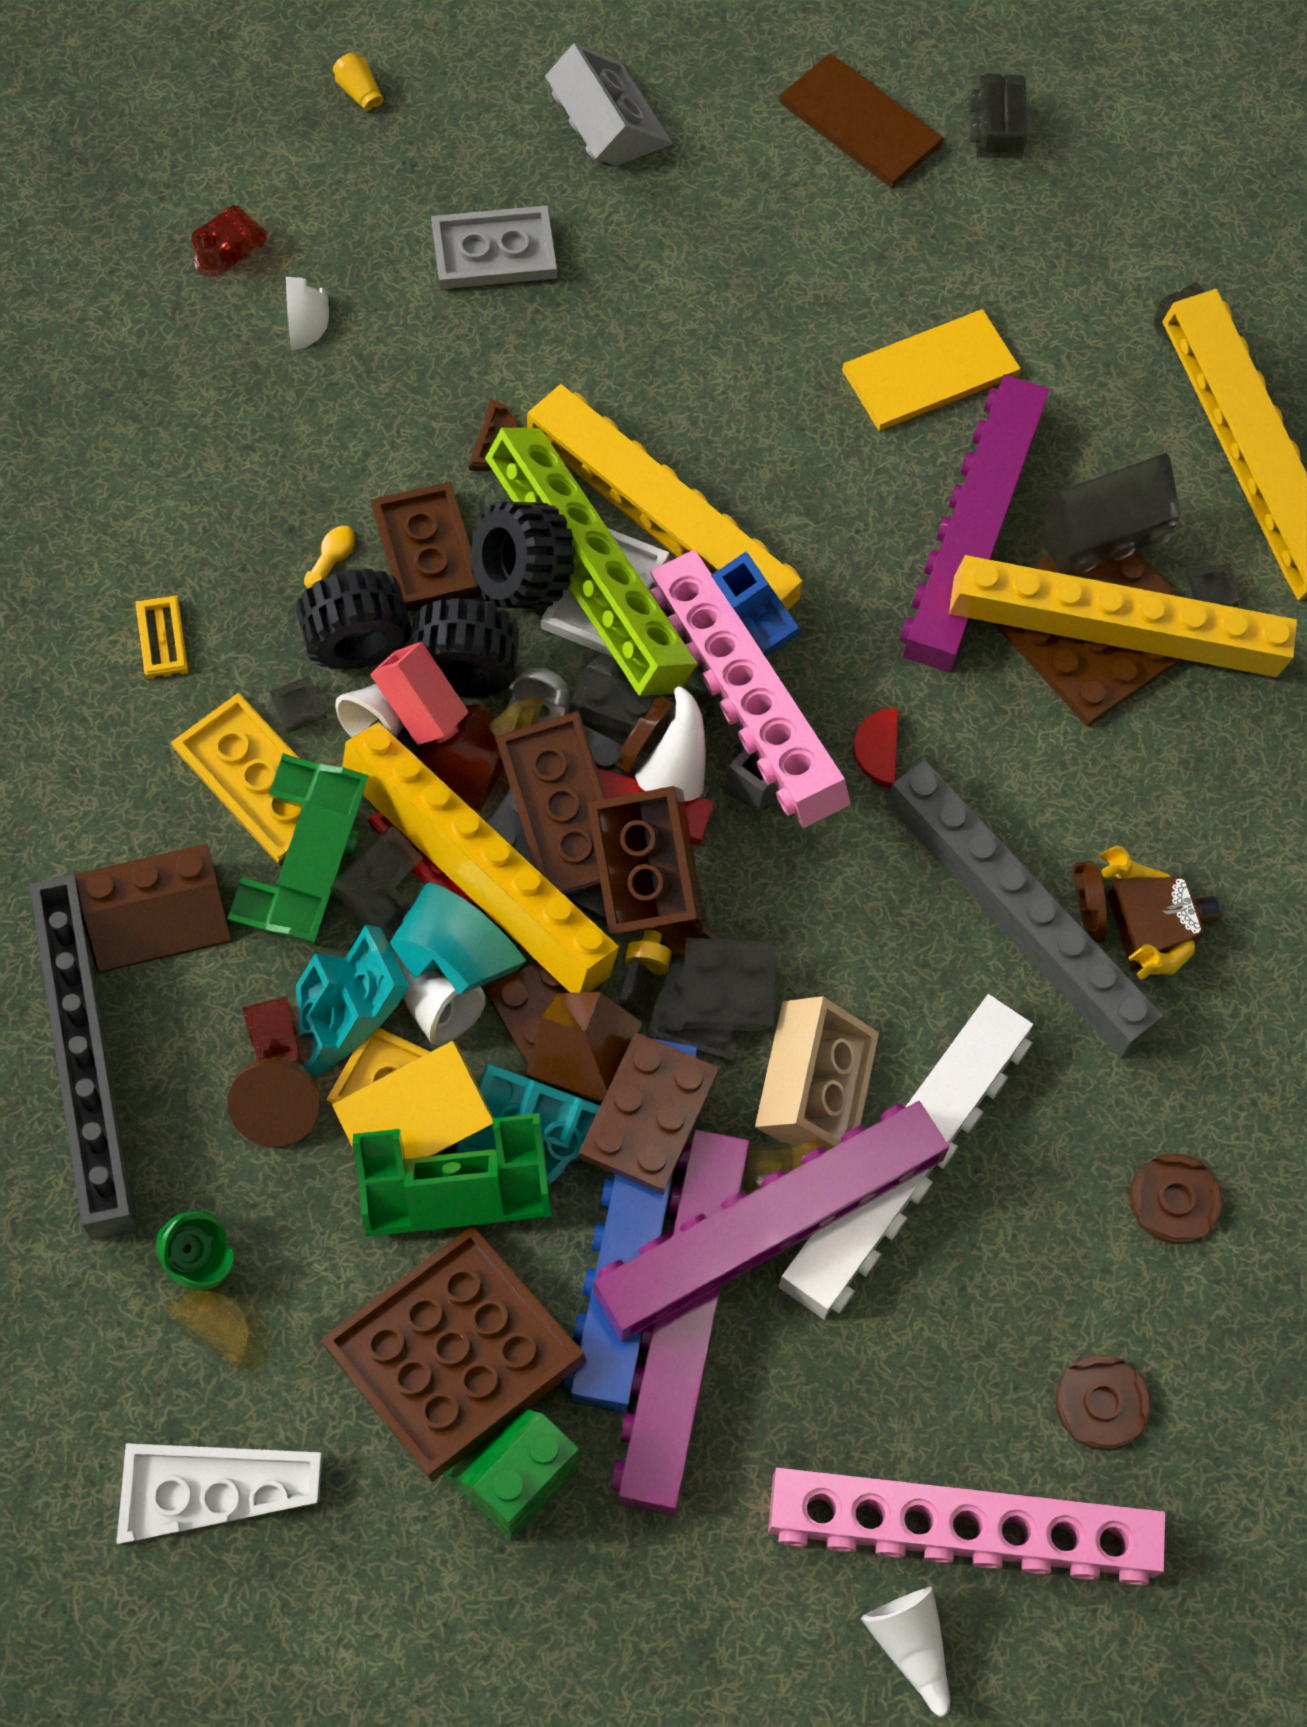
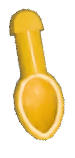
M350 526L336 527L324 537L321 544L322 554L311 572L308 571L304 578V585L307 589L313 587L312 584L327 578L334 565L345 560L352 553L355 546V534Z

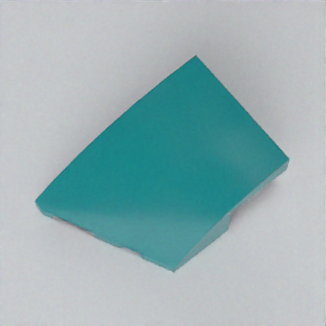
M433 882L425 884L420 890L414 905L409 909L402 925L390 941V945L414 979L441 969L459 995L516 972L526 962L525 958L508 937L480 910L452 891Z
M365 925L346 958L315 953L296 984L297 1006L300 1011L299 1034L300 1037L311 1038L312 1055L303 1067L313 1076L331 1069L365 1042L383 1024L410 988L381 927Z
M485 1062L477 1084L494 1118L540 1113L549 1185L564 1171L565 1166L572 1159L578 1158V1152L601 1106ZM493 1125L454 1145L453 1148L462 1153L496 1149Z

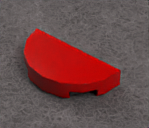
M898 708L881 709L867 716L858 727L853 743L856 765L861 768L865 775L873 780V783L890 789L892 783L895 782Z

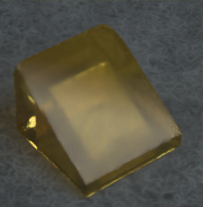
M540 696L516 701L490 723V729L495 736L536 724L543 700Z
M748 1145L747 1195L762 1188L761 1182L772 1173L780 1169H785L787 1173L794 1170V1151L792 1146Z

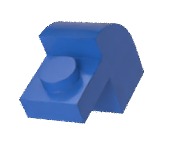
M747 551L711 575L766 656H769L802 633Z

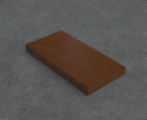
M831 53L780 94V104L890 188L896 186L940 148L943 143L941 135Z
M579 711L495 736L535 868L566 897L601 886L587 802L606 799Z

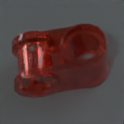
M238 205L227 207L220 215L197 228L192 233V248L197 253L194 258L196 270L200 274L209 277L224 273L243 258L249 257L250 255L247 253L257 246L261 248L265 244L267 239L266 230Z
M287 996L242 1007L257 1060H271L272 1057L283 1056L302 1065L295 1038L297 1033Z

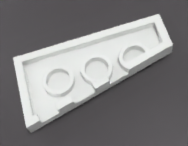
M126 1443L117 1544L319 1503L323 1453Z

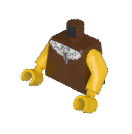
M1114 846L1101 853L1100 858L1106 859L1110 864L1102 869L1103 877L1106 879L1114 876L1119 878L1115 880L1108 898L1131 971L1143 968L1137 973L1139 979L1142 980L1150 974H1175L1194 955L1195 947L1203 935L1201 924L1219 920L1220 909L1217 899L1213 895L1193 899L1185 878L1171 877L1165 872L1141 865L1131 860L1128 852L1121 846Z

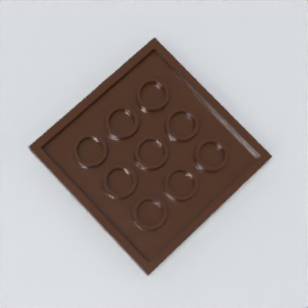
M1106 518L1032 567L1179 596ZM993 623L1087 727L1184 660Z
M473 1225L320 1339L328 1353L431 1482L438 1479L512 1421L525 1408L531 1406L587 1362L584 1352Z

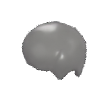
M527 668L509 686V689L512 691V698L507 706V711L520 729L557 718L560 713V716L570 713L571 694L567 683L560 675L547 668ZM534 704H544L550 709V713L545 718L533 715Z

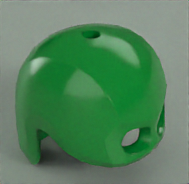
M190 1211L178 1214L167 1222L156 1236L155 1248L158 1261L169 1278L182 1288L189 1290H208L223 1283L234 1269V1250L228 1246L225 1228L218 1218L210 1212ZM185 1244H187L189 1247L187 1253H184L182 1251V1247Z

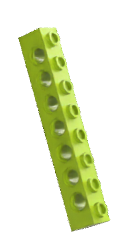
M501 428L485 457L486 461L513 502L548 503V505L558 508L559 514L564 515L567 519V529H571L573 534L572 546H575V556H573L575 567L574 573L570 574L569 577L571 582L569 589L639 696L675 694V689L684 686L698 663L542 429Z

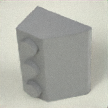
M573 43L545 75L553 89V98L565 108L570 116L568 121L571 127L581 134L587 144L585 147L587 153L598 163L606 162L618 166L672 144V141L622 62Z

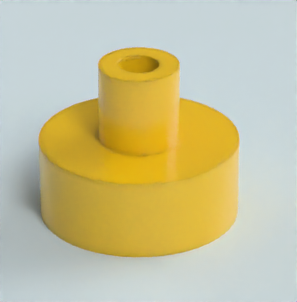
M646 930L644 931L643 941H633L628 944L625 965L634 971L662 975L669 970L672 952L669 948L660 944L662 936L660 932Z

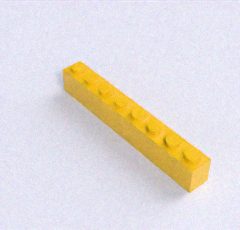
M1217 288L1173 302L1162 323L1288 584L1298 601L1307 598V473L1300 460L1299 448L1293 440H1290L1283 426L1281 411L1276 405H1273L1266 391L1264 376L1259 370H1256L1249 356L1248 344L1245 338L1239 335L1232 321L1231 309L1225 301H1222Z
M560 384L527 413V428H541L568 468L676 557H680L695 549L712 575L747 551L787 611L800 599L803 580L800 579L799 574L792 566L779 562L769 553L767 547L760 540L751 539L741 531L737 523L729 515L721 514L709 505L701 492L696 489H690L682 483L669 466L660 465L648 455L642 444L635 440L631 441L623 435L610 418L606 416L601 417L579 393H572Z
M968 555L964 556L954 576L949 610L951 615L1277 677L1294 658L1297 619Z
M377 722L346 741L342 767L369 775L363 796L570 993L591 992L610 978L619 946L382 724Z

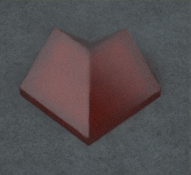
M480 704L464 705L469 713L457 724L458 732L453 737L442 743H437L435 740L420 745L415 756L470 808L480 812L504 770V764L495 736L508 733L509 731Z

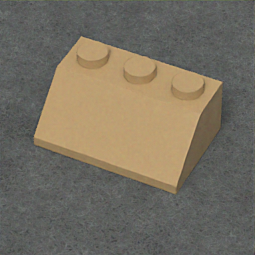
M824 996L783 1001L755 1127L780 1142L814 1150L825 1147L828 1151L841 1144V1138L847 1132L861 1125L879 1032Z

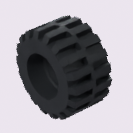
M501 501L496 502V505H490L486 508L485 514L480 515L477 520L478 527L474 528L472 534L473 544L470 546L472 563L470 566L471 572L475 575V585L477 589H481V596L485 601H490L491 604L496 605L495 607L547 608L553 606L554 602H558L563 597V590H567L571 583L570 574L574 573L573 556H575V546H572V531L567 529L568 521L564 515L559 514L558 508L542 502Z
M354 569L338 574L335 573L312 584L313 587L306 589L296 603V611L308 657L321 667L347 670L386 660L394 651L405 646L411 636L412 628L400 584L393 575H387V572L381 570Z
M472 599L439 600L433 602V604L423 606L421 611L416 612L414 615L410 645L423 642L459 697H482L487 694H496L501 692V689H507L511 685V681L515 680L519 627L514 617H510L509 613L504 609L496 608V605Z

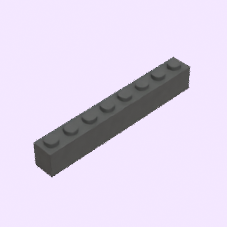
M926 760L892 783L887 805L1120 1058L1124 1057L1155 1031L1164 1015Z
M75 875L30 883L81 1224L91 1241L138 1231L93 950L82 911Z

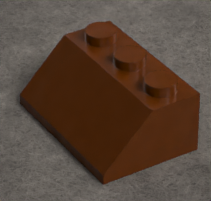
M670 786L587 802L609 935L704 921L705 915L683 790Z
M208 843L75 874L82 911L99 973L232 942Z

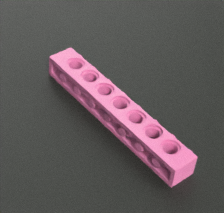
M694 549L651 570L650 573L655 588L649 590L662 611H667L669 614L667 618L680 638H684L686 641V647L698 663L696 667L701 665L704 672L701 674L709 693L712 696L720 695L723 700L719 702L728 723L730 725L737 723L741 730L738 731V735L746 752L749 755L756 753L760 760L757 761V766L767 785L776 784L779 789L776 792V796L785 814L789 816L794 813L801 826L805 828L850 806L851 803L845 778L738 614L711 577V573Z
M776 1468L773 1475L768 1534L778 1535V1543L787 1546H807L808 1539L827 1541V1549L839 1552H855L856 1545L875 1546V1554L893 1558L905 1557V1550L924 1552V1560L936 1563L954 1562V1556L972 1557L973 1565L981 1568H1002L1003 1561L1022 1563L1021 1570L1033 1574H1050L1051 1567L1070 1569V1576L1073 1578L1096 1580L1100 1579V1572L1119 1574L1120 1583L1129 1585H1148L1149 1578H1155L1164 1572L1165 1512L784 1468ZM813 1501L825 1502L832 1510V1520L827 1523L813 1521L808 1515L807 1505ZM862 1506L874 1508L880 1516V1526L874 1529H867L861 1526L856 1518V1509ZM914 1511L924 1515L929 1525L928 1532L920 1535L912 1533L906 1527L905 1514ZM958 1517L970 1519L976 1526V1538L973 1540L960 1538L953 1527L954 1519ZM1004 1523H1015L1022 1528L1025 1535L1023 1545H1012L1005 1540L1002 1533ZM1053 1528H1062L1071 1535L1073 1540L1071 1551H1062L1053 1544L1051 1539ZM1108 1533L1119 1540L1121 1544L1120 1556L1113 1557L1102 1550L1100 1545L1101 1534Z

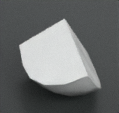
M286 277L291 350L306 348L319 340L327 329L329 319L328 295L322 287L318 291L306 286V279Z

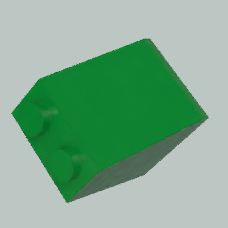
M525 1408L512 1421L443 1475L512 1541L579 1470V1448L544 1414Z

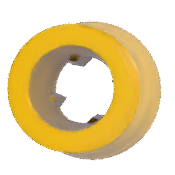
M354 52L348 53L333 66L335 82L365 112L383 103L384 98L364 57H359Z

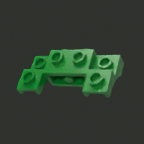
M282 753L268 797L302 809L276 887L241 877L227 921L266 934L271 932L313 946L329 896L338 898L346 873L338 869L343 854L352 856L360 831L353 830L352 826L369 775L344 767L315 763Z
M540 1113L493 1118L496 1149L406 1159L400 1129L353 1134L352 1145L359 1182L361 1215L366 1237L425 1230L440 1231L452 1227L486 1226L497 1222L552 1217V1198L546 1167V1150Z

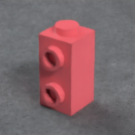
M422 641L394 651L370 674L417 745L432 740L442 743L450 739L459 730L457 724L469 713Z

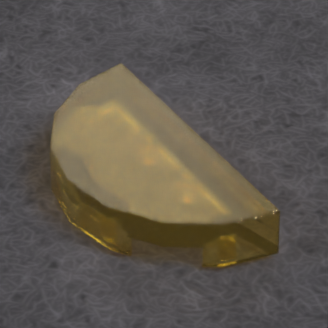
M195 1291L180 1296L166 1307V1310L233 1366L237 1369L240 1368L248 1354L250 1333L244 1313L233 1300L218 1292Z

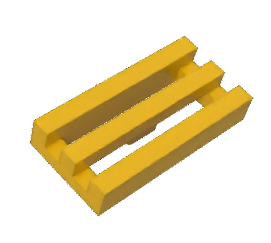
M178 596L136 601L146 680L155 679V676L161 675L168 677L174 673H180V675L188 674ZM167 607L171 609L178 660L175 662H170L163 613V608ZM147 610H154L161 664L153 665Z

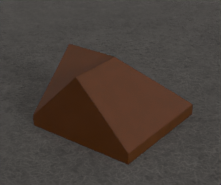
M601 992L557 993L541 1017L526 1077L602 1103L634 1033H640L642 1022Z

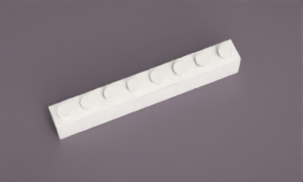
M990 994L985 997L906 1105L908 1107L920 1100L948 1143L949 1149L944 1161L937 1164L942 1169L945 1168L958 1149L953 1140L962 1129L969 1134L984 1111L979 1109L978 1105L987 1095L994 1099L1007 1081L1008 1076L1002 1073L1010 1061L1018 1065L1033 1044L1027 1039L1033 1023ZM934 1167L811 1235L782 1275L779 1288L823 1320H825L832 1309L840 1314L855 1292L849 1285L858 1272L864 1277L870 1273L881 1256V1253L875 1250L884 1236L892 1241L906 1222L907 1217L901 1213L911 1200L918 1205L928 1192L933 1181L928 1179L927 1176Z

